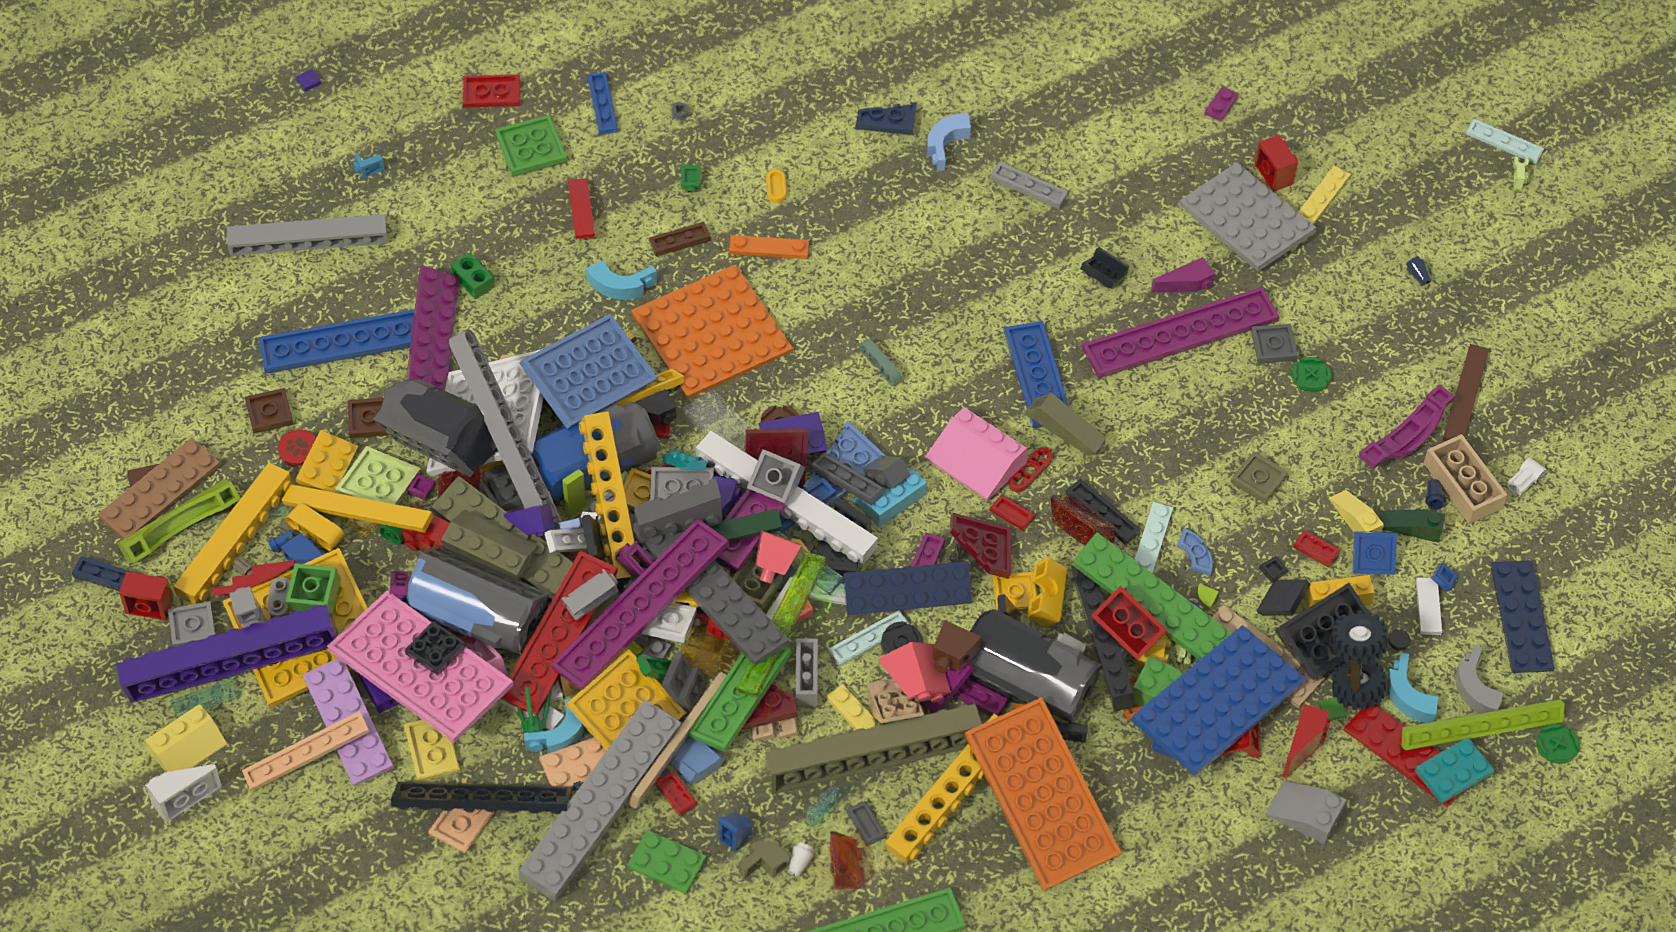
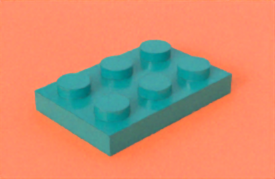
M1467 737L1417 766L1415 772L1442 804L1492 775L1494 769Z

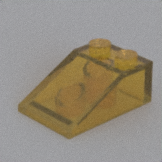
M701 622L699 626L693 624L685 643L681 644L680 653L684 654L691 667H699L702 673L717 677L725 664L732 642L729 639L714 637L711 633H708L709 623Z

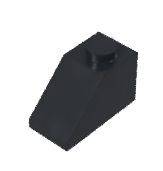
M665 389L634 402L646 410L652 425L660 426L676 419V406Z

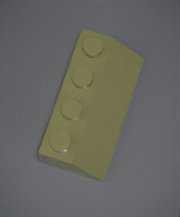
M464 510L451 521L441 539L444 548L518 581L521 580L538 548V545Z

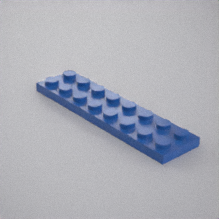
M415 309L258 337L265 374L410 348Z

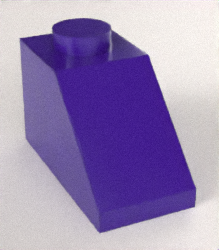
M550 503L518 509L504 514L505 519L526 535L536 534V537L544 536V533L548 530L555 528Z

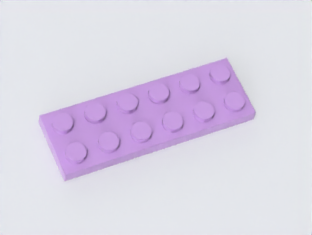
M337 658L303 674L326 727L359 711L363 714L368 725L369 733L337 748L353 786L394 769L345 662Z

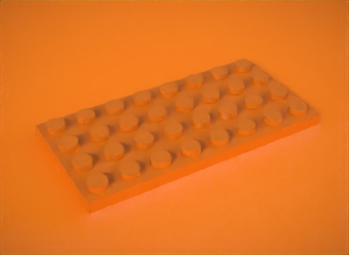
M1042 697L964 733L1043 891L1121 854Z

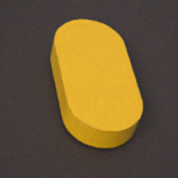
M780 170L769 171L766 175L767 197L771 202L780 203L786 199L787 195L785 174Z

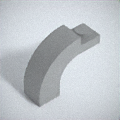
M1474 645L1472 653L1467 651L1465 660L1460 659L1455 676L1457 690L1463 701L1475 712L1481 714L1498 711L1504 693L1485 686L1477 677L1476 665L1482 647Z

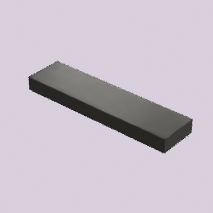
M823 453L810 465L811 470L871 506L885 494V488L826 453Z

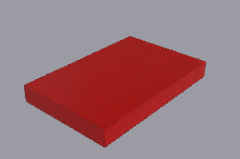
M520 74L463 76V108L520 106Z

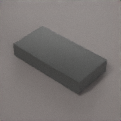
M866 801L846 809L848 816L866 846L886 838L884 830Z

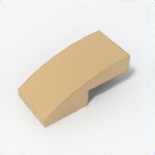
M797 718L753 727V740L799 736Z

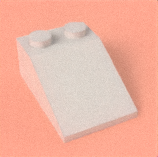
M214 764L165 772L160 776L152 778L146 784L152 805L166 823L222 787L217 768Z

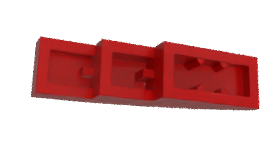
M587 178L568 180L575 239L595 237Z
M297 560L254 565L252 566L253 574L232 577L233 585L212 588L213 596L229 594L243 587H254L294 567L295 563L298 564Z

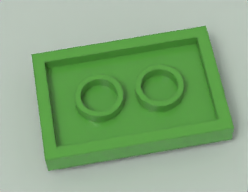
M647 830L628 862L627 868L687 894L706 860V855Z

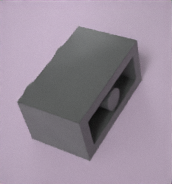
M881 455L863 468L866 478L887 488H893L910 476L902 457Z

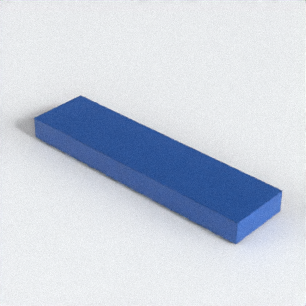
M606 72L587 74L599 135L618 133Z

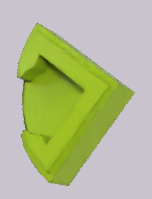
M1199 584L1197 590L1198 598L1203 607L1210 611L1219 591Z

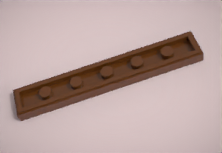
M1473 344L1469 345L1442 440L1448 441L1461 434L1465 438L1489 349Z

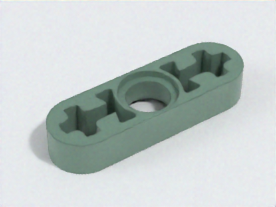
M867 339L859 344L862 354L873 366L876 365L880 370L878 372L891 386L901 381L898 369L871 339Z

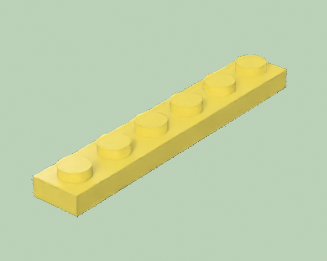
M1333 166L1298 213L1314 225L1348 181L1351 174ZM1295 246L1294 248H1292V249L1289 250V251H1291V252L1293 253V251L1296 249L1297 246Z

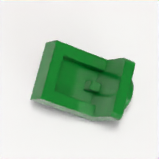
M681 165V189H685V192L694 193L697 192V189H701L700 165Z

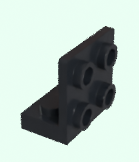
M819 540L817 559L815 560L816 575L843 577V573L857 572L858 562L851 561L841 551H835L830 544L824 540Z

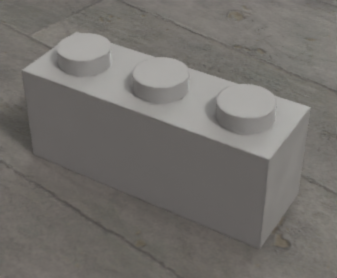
M796 638L797 707H817L818 639Z

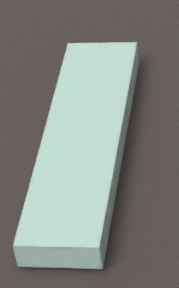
M1473 119L1466 131L1468 136L1520 158H1528L1534 164L1538 162L1544 151V148L1476 119Z
M897 611L828 649V652L838 666L841 667L881 645L882 634L891 624L901 621L909 623L902 613Z

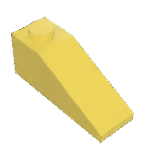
M1347 490L1329 498L1353 532H1382L1384 524L1376 513Z

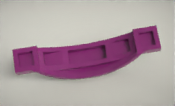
M1439 384L1426 395L1424 401L1404 422L1379 441H1372L1359 452L1358 457L1372 469H1375L1383 461L1387 462L1390 458H1401L1411 454L1430 437L1437 427L1445 408L1454 401L1455 396Z

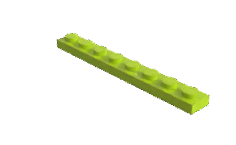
M1560 699L1402 727L1401 746L1404 750L1460 741L1467 737L1471 739L1561 723L1564 719L1565 703Z

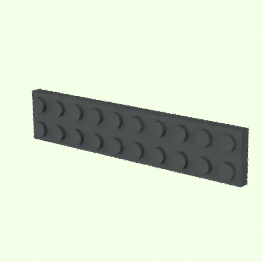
M637 524L631 525L633 535L655 559L663 554L686 531L640 538ZM715 560L685 589L688 595L754 666H757L789 645V639Z

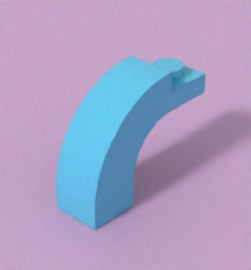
M603 260L585 268L586 279L590 285L600 294L613 299L627 300L641 297L644 295L645 287L650 288L657 282V271L653 266L630 276H621L613 273Z
M1401 652L1399 659L1394 660L1393 669L1389 670L1387 676L1388 694L1394 705L1408 717L1424 723L1434 722L1438 696L1420 693L1409 684L1407 679L1409 654Z
M572 698L565 699V704L569 702ZM566 706V716L563 722L555 729L524 733L525 748L533 752H539L543 748H547L549 754L576 744L586 728Z

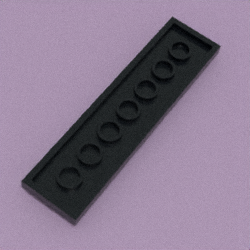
M398 781L391 797V807H397L402 810L411 807L421 810L441 808L444 811H451L453 809H463L468 812L475 810H485L487 812L507 810L510 813L529 811L533 814L541 812L561 814L562 811L567 812L568 803L572 798V787Z

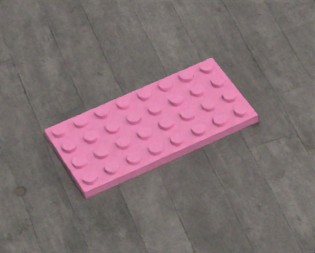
M386 591L327 646L328 651L455 743L514 686L513 681L466 647L438 676L407 656L404 650L431 622L396 596L389 594V591Z

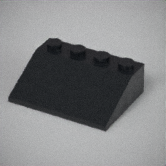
M1350 583L1345 584L1275 629L1284 646L1313 681L1344 662V657L1340 659L1337 656L1338 652L1335 653L1333 650V625H1335V621L1337 619L1341 620V616L1344 614L1348 616V612L1353 611L1354 614H1358V611H1362V614L1369 612Z

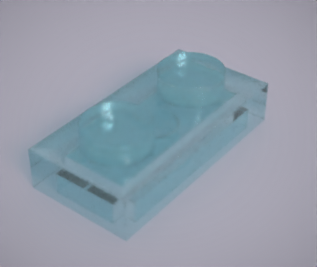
M832 784L828 790L822 791L818 798L819 801L815 805H811L805 813L806 825L813 829L839 799L840 789Z

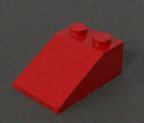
M1307 704L1303 705L1285 764L1283 778L1291 775L1318 750L1320 742H1325L1331 722L1327 720L1329 711Z

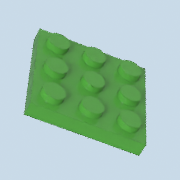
M550 115L495 129L496 138L512 176L567 162L566 153Z

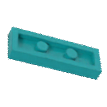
M670 450V454H663V462L686 471L706 470V461L699 459V456H691V453H683L682 450Z

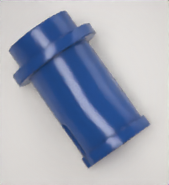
M292 530L275 538L271 537L268 543L273 552H280L281 546L294 538L286 539L293 535Z

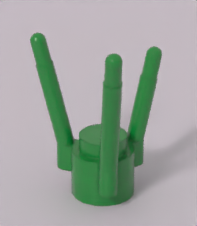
M526 687L525 693L528 710L526 720L522 709L517 708L523 733L547 730L546 721L552 692L545 701L541 721L538 716H533L529 687Z

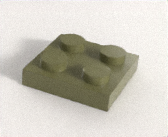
M1254 451L1233 475L1231 483L1261 502L1266 503L1285 480L1288 472Z

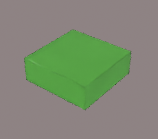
M1337 697L1319 701L1320 709L1329 711L1327 720L1333 721L1347 716L1343 704L1337 702Z

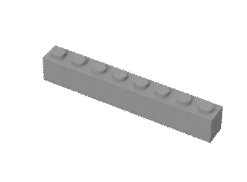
M385 214L227 227V245L230 256L388 243Z

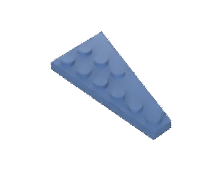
M849 421L844 425L842 432L837 435L831 448L826 451V454L863 476L866 475L863 470L865 466L881 455L886 456ZM813 471L810 479L803 485V490L824 477ZM824 478L836 491V496L824 503L831 507L834 505L833 502L837 497L842 499L849 492ZM797 523L792 526L797 532L801 530Z

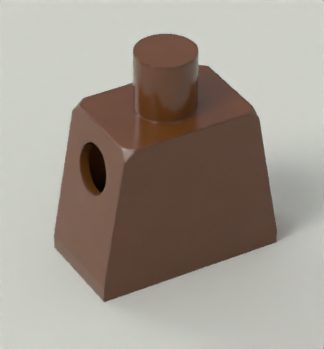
M945 620L933 647V659L937 661L934 666L935 669L940 673H945L949 667L957 671L962 670L980 651L981 636Z

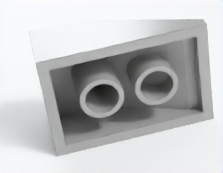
M1284 781L1265 815L1325 844L1344 809L1346 799L1325 789Z

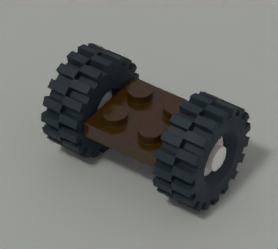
M1353 611L1348 612V616L1342 615L1341 620L1337 619L1335 625H1333V650L1335 653L1338 652L1337 656L1340 659L1344 657V662L1340 666H1336L1335 671L1332 673L1333 697H1337L1339 704L1343 702V707L1348 708L1352 706V710H1357V707H1361V710H1366V706H1369L1370 709L1374 708L1375 703L1379 705L1386 693V672H1384L1382 666L1378 667L1376 657L1380 659L1382 658V653L1385 654L1387 626H1385L1383 619L1379 621V616L1375 615L1372 617L1371 612L1362 614V611H1358V614H1354Z

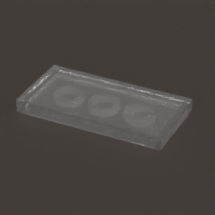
M715 389L682 408V413L704 437L712 431L745 452V429L751 428Z

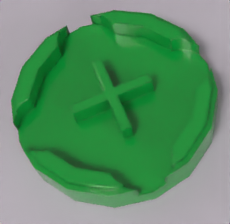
M1314 357L1300 359L1299 362L1293 365L1291 372L1292 381L1295 385L1308 392H1319L1325 389L1330 384L1332 374L1330 367L1326 366L1323 363L1324 361Z
M1550 724L1543 727L1536 740L1537 750L1541 756L1549 762L1556 764H1565L1572 761L1577 756L1580 747L1579 738L1575 732L1561 724Z

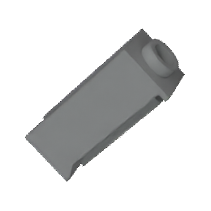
M602 569V574L599 573L570 593L569 597L562 598L564 606L576 621L618 592L616 587L618 581L612 573L607 574Z

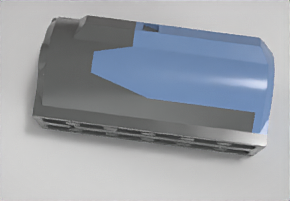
M435 546L420 552L416 567L408 583L407 601L412 609L426 618L494 648H502L522 655L544 616V609L549 594L443 547Z

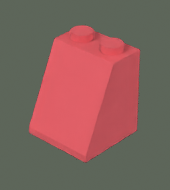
M910 642L879 658L881 665L911 699L938 702L944 699L943 696L951 693L945 673H940L934 667L937 662L933 659L934 644Z

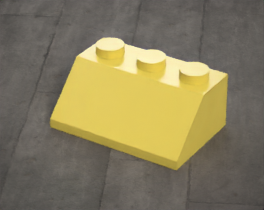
M200 704L145 740L149 753L165 772L194 768L228 745L213 719Z

